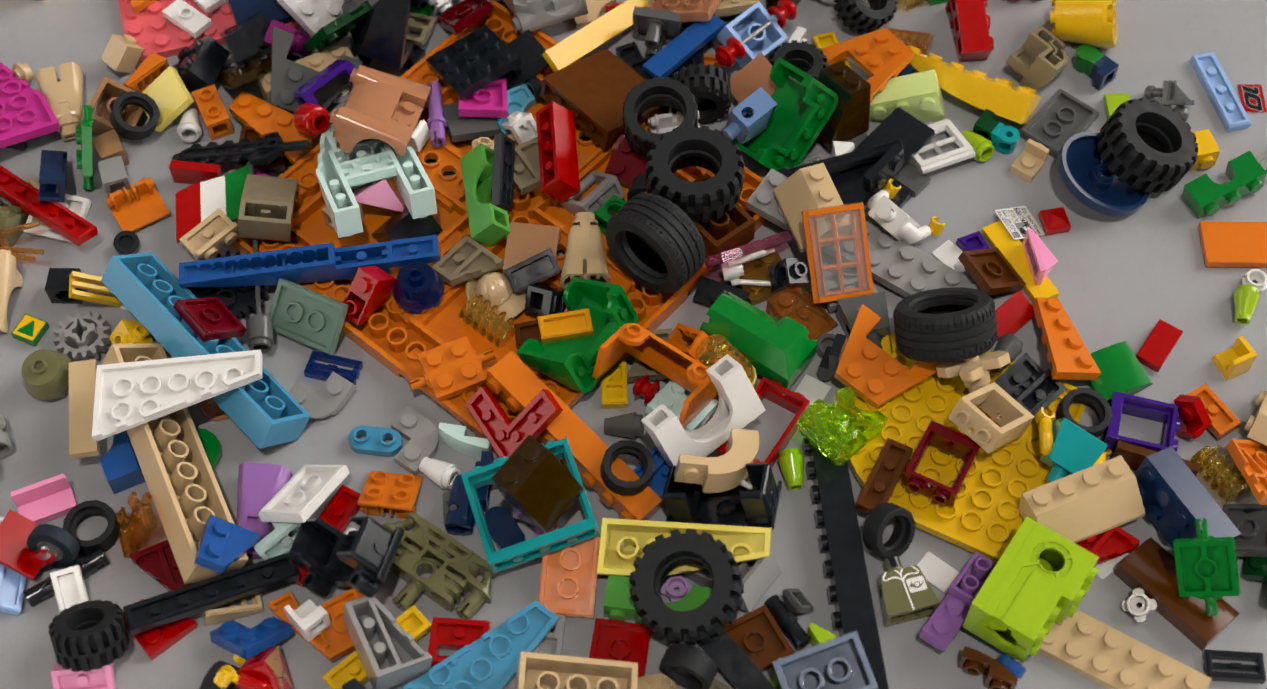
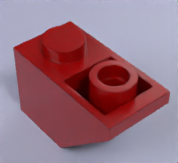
M378 266L359 267L343 303L349 305L346 318L356 325H361L386 301L396 279Z

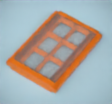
M863 202L801 211L811 281L812 302L814 304L873 294L874 289Z

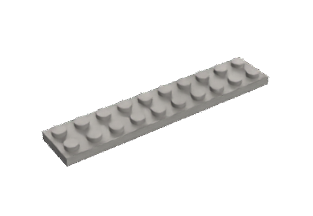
M771 168L746 202L745 208L791 233L773 194V189L786 180L787 176ZM866 221L873 280L905 298L918 292L938 288L964 287L980 290L978 284L971 278L908 243L897 240L890 233ZM853 240L839 242L841 262L855 261ZM834 244L821 247L823 252L836 258Z

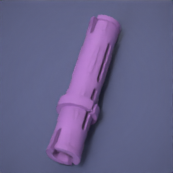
M432 81V89L427 98L429 112L427 125L431 134V145L439 148L441 147L440 140L442 146H445L447 143L445 136L447 121L443 116L441 84Z

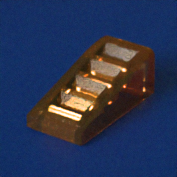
M893 28L888 29L899 40L904 41L906 46L917 47L921 49L920 54L928 55L933 44L934 35Z

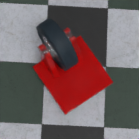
M11 509L0 524V564L32 581L45 564L54 567H68L79 554L80 547L77 540L69 532L51 524L39 525Z

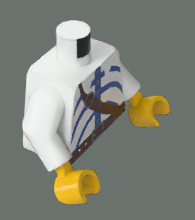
M889 179L884 188L874 194L867 202V207L870 210L868 215L897 240H902L909 245L931 235L940 236L946 224L938 223L939 217L933 216L928 226H921L890 199H894L901 189V186L895 187L892 185L893 179Z

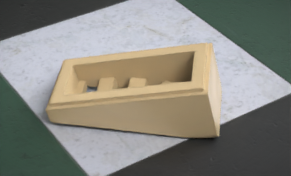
M261 593L251 596V605H247L246 598L240 599L241 606H236L234 601L228 603L229 607L224 608L222 605L217 607V609L202 612L204 625L217 624L263 612Z

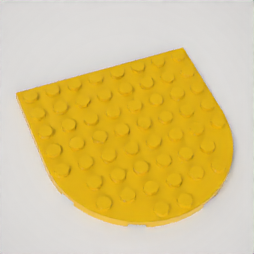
M900 351L890 355L909 370L917 362L907 358ZM1012 361L1000 373H997L992 369L989 370L991 378L989 384L996 380L1013 363H1015V361ZM933 375L922 384L915 385L905 391L904 394L877 409L852 392L844 418L843 439L850 468L862 488H864L888 438L913 448L912 455L889 503L896 504L911 512L916 528L972 553L977 551L997 563L1024 521L1018 511L1022 493L1047 484L1045 479L1052 469L1040 460L1042 453L1039 447V424L1036 423L1035 419L1032 420L1021 437L988 454L984 449L980 448L975 463L953 507L946 504H939L931 497L922 493L912 492L907 486L902 485L905 471L931 420L968 436L948 418L960 398L970 394L968 388L964 386V382L961 381V377L941 378L938 375ZM1061 381L1067 389L1044 409V413L1046 415L1051 411L1056 413L1062 399L1071 390L1077 389V387ZM1073 403L1069 407V413L1077 423H1079L1086 407L1082 403ZM977 407V408H978L980 411H982L988 418H990L996 425H998L999 427H1002V426H1001L1000 424H998L993 418H991L985 411H983L980 407ZM929 445L916 472L953 489L966 461Z

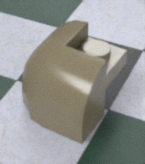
M1041 25L1029 34L1022 47L1012 53L1006 63L1014 71L1024 76L1020 84L1036 89L1043 87L1053 80L1062 71L1070 58L1067 57L1064 51L1066 45Z

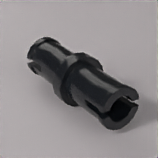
M773 595L765 601L764 604L769 609L782 632H785L795 645V648L800 650L806 647L812 638L798 623L797 615L787 609L778 595Z

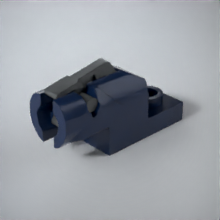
M482 451L481 461H476L475 466L483 467L494 462L493 452ZM458 474L452 483L451 490L443 493L444 527L449 534L466 536L472 533L475 518L461 474ZM492 484L476 489L484 513L489 509Z

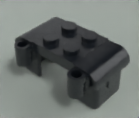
M748 463L745 466L753 486L751 490L739 485L724 492L703 493L702 484L675 482L674 472L676 465L671 466L668 470L662 496L668 511L666 522L771 528L772 531L775 526L782 481H778V486L776 485L771 466L768 463Z
M369 516L352 517L350 520L360 526L359 530L349 531L348 534H344L320 518L307 519L305 523H301L288 557L309 571L304 577L303 586L322 598L331 592L333 586L352 587L366 597L371 598L377 593L379 586H383L404 535V530L401 527H396L394 532H392Z

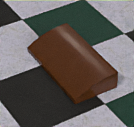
M1152 538L1147 539L1124 558L1114 572L1132 590L1136 588L1143 589L1144 594L1149 599H1154L1157 602L1155 610L1201 651L1240 614L1225 600L1219 598L1216 599L1219 615L1212 616L1211 614V616H1206L1205 600L1196 597H1180L1175 557Z

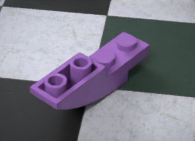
M976 551L951 585L948 594L921 630L919 638L944 652L962 629L971 603L997 563Z

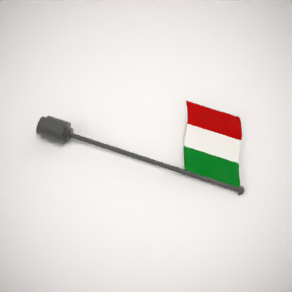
M248 161L246 166L229 174L193 184L175 193L177 244L180 243L179 239L218 208L232 222L237 221L247 174L254 175L256 165ZM253 238V253H258V239ZM256 285V315H253L246 321L247 346L250 350L261 349L262 354H266L271 351V347L274 344L273 322L271 318L261 314L260 286Z

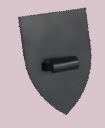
M529 29L508 44L520 57L522 64L498 79H506L507 89H511L525 84L527 79L537 76L550 66L542 56L546 49Z

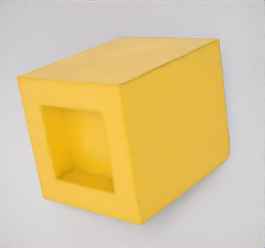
M1239 336L1236 338L1232 348L1214 355L1212 362L1227 381L1248 372L1257 353L1244 336Z

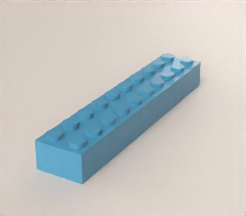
M153 252L111 257L101 281L122 302L125 308L138 319L140 324L154 336L156 341L171 354L172 358L248 351L235 337L202 341L173 308L176 300L195 299L196 297L187 287L179 286V279ZM264 367L262 379L212 397L219 405V408L235 422L236 426L259 449L298 440L311 416Z

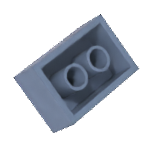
M857 631L772 662L782 689H879Z

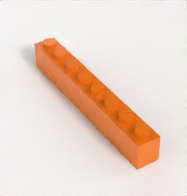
M512 351L487 370V386L491 392L496 395L499 394L505 400L506 406L513 413L517 412L520 414L542 389L551 392L563 411L540 434L544 444L546 445L552 439L554 442L567 437L582 482L589 488L593 487L599 493L601 501L608 507L612 506L619 513L620 519L648 521L659 511L663 500L649 486L633 496H622L613 493L605 486L601 478L600 467L605 451L609 447ZM619 456L613 459L611 471L618 479L628 482L636 481L640 478ZM561 459L563 463L568 467L566 459Z

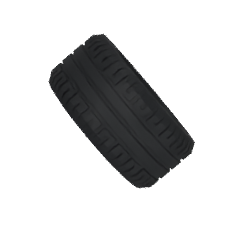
M652 193L637 194L626 202L607 222L606 241L614 259L634 281L650 291L664 294L674 293L680 290L704 264L705 244L696 225L677 205L662 196Z
M949 287L918 292L902 299L893 312L897 348L904 356L916 361L940 363L973 358L990 350L998 338L995 302L988 293L973 288Z

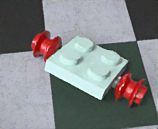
M645 375L643 378L639 377L633 386L634 398L645 397L644 403L648 404L645 413L649 414L661 404H664L679 420L684 401L692 392L672 380L660 390V382L658 380L652 384L649 382V375ZM713 399L684 430H695L705 425L713 417L711 415L716 411L719 401Z

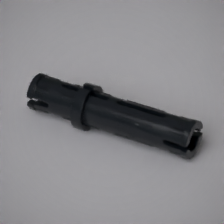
M99 548L79 561L75 559L72 565L66 568L80 565L82 576L85 580L87 579L86 575L109 564L102 549ZM51 576L23 591L30 606L33 607L40 601L55 594Z

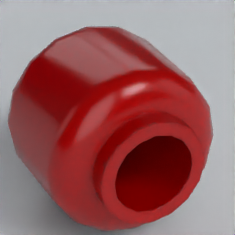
M310 102L304 103L296 109L294 124L300 132L317 137L329 129L330 114L325 107Z

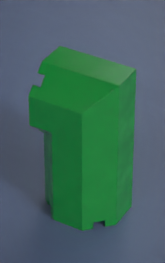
M727 292V295L723 293L717 298L706 314L710 316L708 324L703 321L700 330L704 331L724 348L733 359H742L750 362L756 368V373L769 380L778 382L786 389L791 387L816 355L817 342L814 338L811 341L807 337L809 331L805 326L788 316L778 320V317L768 315L730 292Z

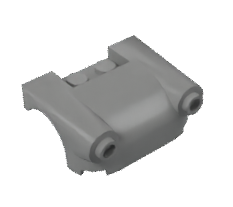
M503 0L514 14V18L511 19L514 30L516 32L519 31L521 34L528 29L532 32L588 14L586 0Z

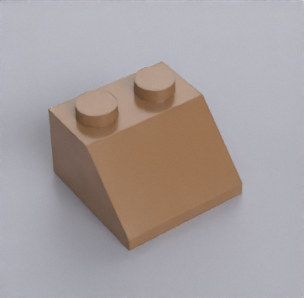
M104 76L89 104L93 105L92 118L94 123H92V133L100 135L114 130L110 120L114 101L121 94L134 90ZM127 105L121 109L120 116L128 125L135 127L144 109L136 105Z

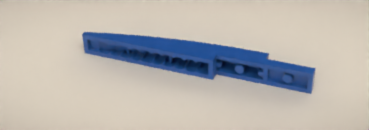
M437 235L341 248H335L332 242L179 263V286L278 285L279 279H286L296 284L353 279L359 267L378 266L388 274H391V268L440 261L439 240Z

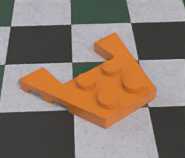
M886 27L821 48L823 55L827 57L828 66L849 57L870 76L866 80L871 84L870 104L873 101V96L886 88L888 80L892 76L896 77L914 58L913 51Z
M862 304L834 377L877 409L904 394L905 391L915 385L922 384L929 377L936 376V366L941 364V362L917 361L910 370L867 338L880 323L881 317Z
M1231 439L1226 445V449L1261 505H1267V446L1255 440Z
M353 588L321 605L328 613L331 625L308 642L331 663L356 649L343 621L344 603L365 595ZM291 591L267 603L272 613L282 621L290 624L292 629L306 640L288 620L284 611V607L288 604L293 610L299 607Z

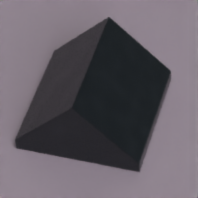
M405 205L403 212H396L372 233V237L378 242H386L430 235L438 236L443 230L432 215L413 219Z

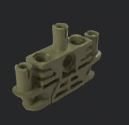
M407 513L408 519L404 521H398L394 524H383L392 532H394L396 527H401L404 530V535L389 570L407 582L406 586L392 600L398 608L402 606V611L408 610L421 593L450 613L455 609L454 603L458 605L461 602L460 596L464 598L467 595L455 609L460 618L465 615L463 619L471 620V617L484 602L491 603V579L496 578L497 573H493L486 560L416 513ZM411 526H413L414 528L412 532H408L405 530L406 528H409ZM423 573H431V574H432L431 576H429V577H427V578H421V577H419V576H420L421 574H423ZM477 575L483 576L481 582L475 578Z

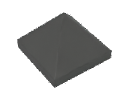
M798 588L784 589L782 591L784 605L790 612L812 613L814 611V607Z

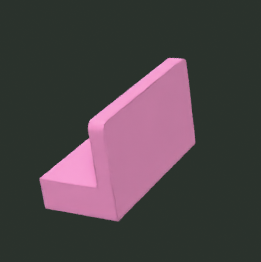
M65 474L48 478L10 493L19 514L39 525L66 516L77 505L73 488Z
M56 661L50 671L53 689H116L113 670L114 663L97 670L74 672L71 669L66 670L62 668V665H59Z

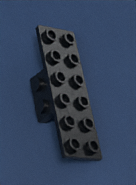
M897 107L853 151L897 139L901 140L903 148L895 144L879 160L829 174L843 204L863 202L865 205L935 135V130Z

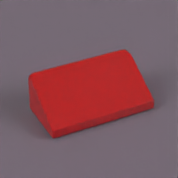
M1020 290L995 310L998 332L997 341L1006 333L1015 334L1035 317L1032 305Z

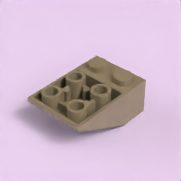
M247 174L238 216L239 237L290 242L298 179Z

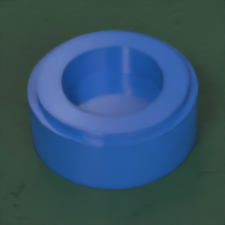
M1002 653L997 659L999 663L1020 679L1026 672V668L1006 653Z

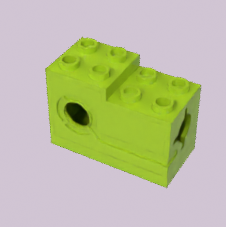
M1026 516L971 603L963 628L1018 661L1025 663L1029 655L1036 656L1045 636L1049 634L1055 622L1061 625L1066 616L1072 619L1082 598L1087 594L1099 569L1095 568L1099 557Z

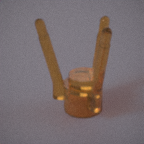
M36 221L0 230V249L11 251V255L15 256L16 259L36 261V257L25 254H44V250L9 247V238H4L3 235L40 226V222Z

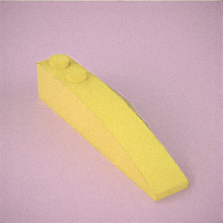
M602 518L597 574L630 576V573L636 570L633 565L636 557L642 558L644 556L642 549L647 543L652 547L657 543L655 537L662 534L664 538L671 536L670 531L679 529L681 534L686 533L687 528L696 529L700 535L702 532L711 534L714 540L719 539L725 544L727 550L731 551L736 563L770 557L771 528ZM685 564L673 569L668 575L707 568L698 564Z

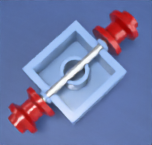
M779 0L778 8L771 6L766 11L758 1L727 24L716 36L722 43V45L715 49L716 61L721 66L728 68L733 66L736 61L743 68L760 53L768 57L775 47L781 46L788 39V36L781 28L786 25V19L793 20L796 18L797 8L794 2L791 0Z

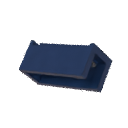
M41 151L38 201L65 203L67 151Z

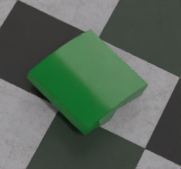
M1126 341L1091 353L1101 374L1097 380L1088 381L1093 389L1107 400L1108 404L1114 391L1134 395L1153 385V382Z

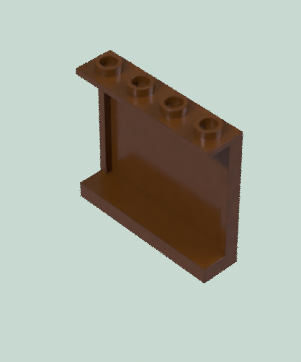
M606 48L543 77L540 96L548 103L554 101L573 112L575 126L603 150L612 147L614 135L624 131L622 112L627 94L631 92L635 85L640 84L645 79ZM655 106L649 108L640 115L637 123L660 112L669 113L670 107Z

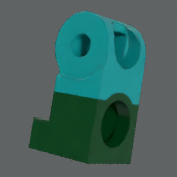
M986 109L974 124L973 132L990 140L995 151L1002 154L1013 153L1020 137L1019 131L1015 127L1005 126L1003 123L995 120V113Z

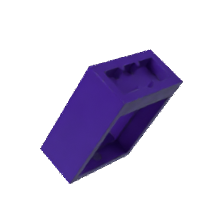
M337 59L295 90L293 94L301 105L310 102L320 105L312 93L341 72L349 82L355 66L350 61Z
M1113 392L1109 401L1112 417L1110 424L1104 431L1102 442L1108 445L1106 450L1111 449L1114 452L1119 440L1157 452L1170 446L1177 451L1178 440L1174 439L1175 432L1178 433L1181 425V417L1177 416L1178 405L1121 392ZM1127 414L1164 423L1162 445L1118 435L1121 415Z

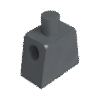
M879 292L838 299L835 316L847 339L850 336L862 304L881 317L880 323L867 338L882 349L881 340L889 332L886 293Z

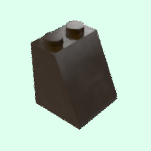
M530 435L525 438L491 478L504 499L545 532L552 528L584 490L555 455Z

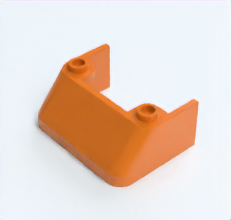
M636 323L623 325L599 347L592 375L596 379L627 352L692 392L685 399L679 417L683 428L718 394L706 371L708 367Z

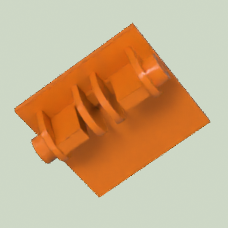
M143 177L142 180L135 182V186L130 183V189L127 190L124 186L122 187L123 192L120 189L112 194L109 193V196L105 198L107 206L122 231L134 232L171 214L156 190L151 177L147 179Z
M370 471L357 505H360V511L365 512V515H380L381 513V516L385 517L387 508H389V517L394 516L396 509V517L408 519L407 513H416V506L414 504L423 481V476Z

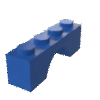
M127 431L115 434L110 450L100 459L106 479L114 494L146 482Z

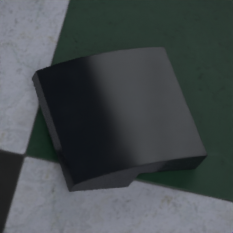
M1027 352L993 381L1033 416L1041 407L1047 408L1067 389L1060 380L1052 379L1050 369L1044 372Z

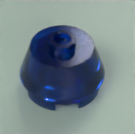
M411 262L400 269L393 284L392 293L395 301L403 310L412 314H421V311L427 310L432 306L436 308L439 305L444 293V283L442 278L428 264Z

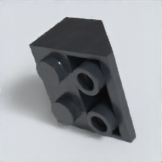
M208 35L201 40L196 39L189 48L184 47L177 56L179 59L178 63L173 67L176 68L188 92L192 93L215 83L230 52Z

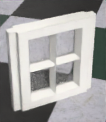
M944 119L927 125L935 130V135L910 161L920 173L925 174L975 157V152L950 120Z

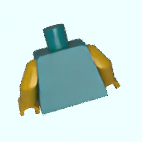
M1041 407L1034 415L1036 423L1039 424V447L1042 453L1040 460L1052 468L1045 479L1047 483L1102 463L1112 453L1111 449L1106 450L1108 446L1106 443L1068 419L1060 418L1052 422L1056 415L1054 411L1046 415L1044 407Z

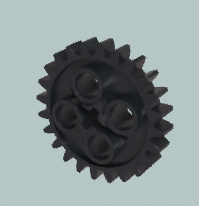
M227 251L224 257L231 256L230 251ZM237 251L234 256L241 255L240 251ZM218 252V254L216 255V258H221L222 256H221V254ZM270 285L260 286L261 307L265 306L263 299L269 298L267 291L270 290ZM255 286L187 287L196 298L218 296L238 320L239 317L248 320L249 312L256 314Z

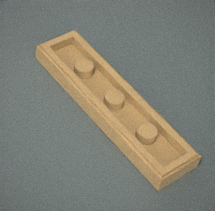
M96 359L68 362L69 455L71 459L99 455V441L94 442L92 439L96 368L98 365Z

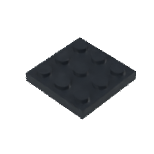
M486 24L476 28L471 33L425 59L428 67L460 100L465 99L522 64L520 57Z

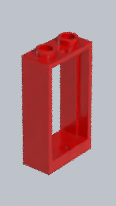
M763 377L755 388L760 401L762 402L765 398L796 414L764 461L772 469L780 457L779 452L787 447L808 415L810 401L802 394L792 392L781 386L778 382ZM727 441L714 450V457L726 454ZM757 459L754 461V463H763Z

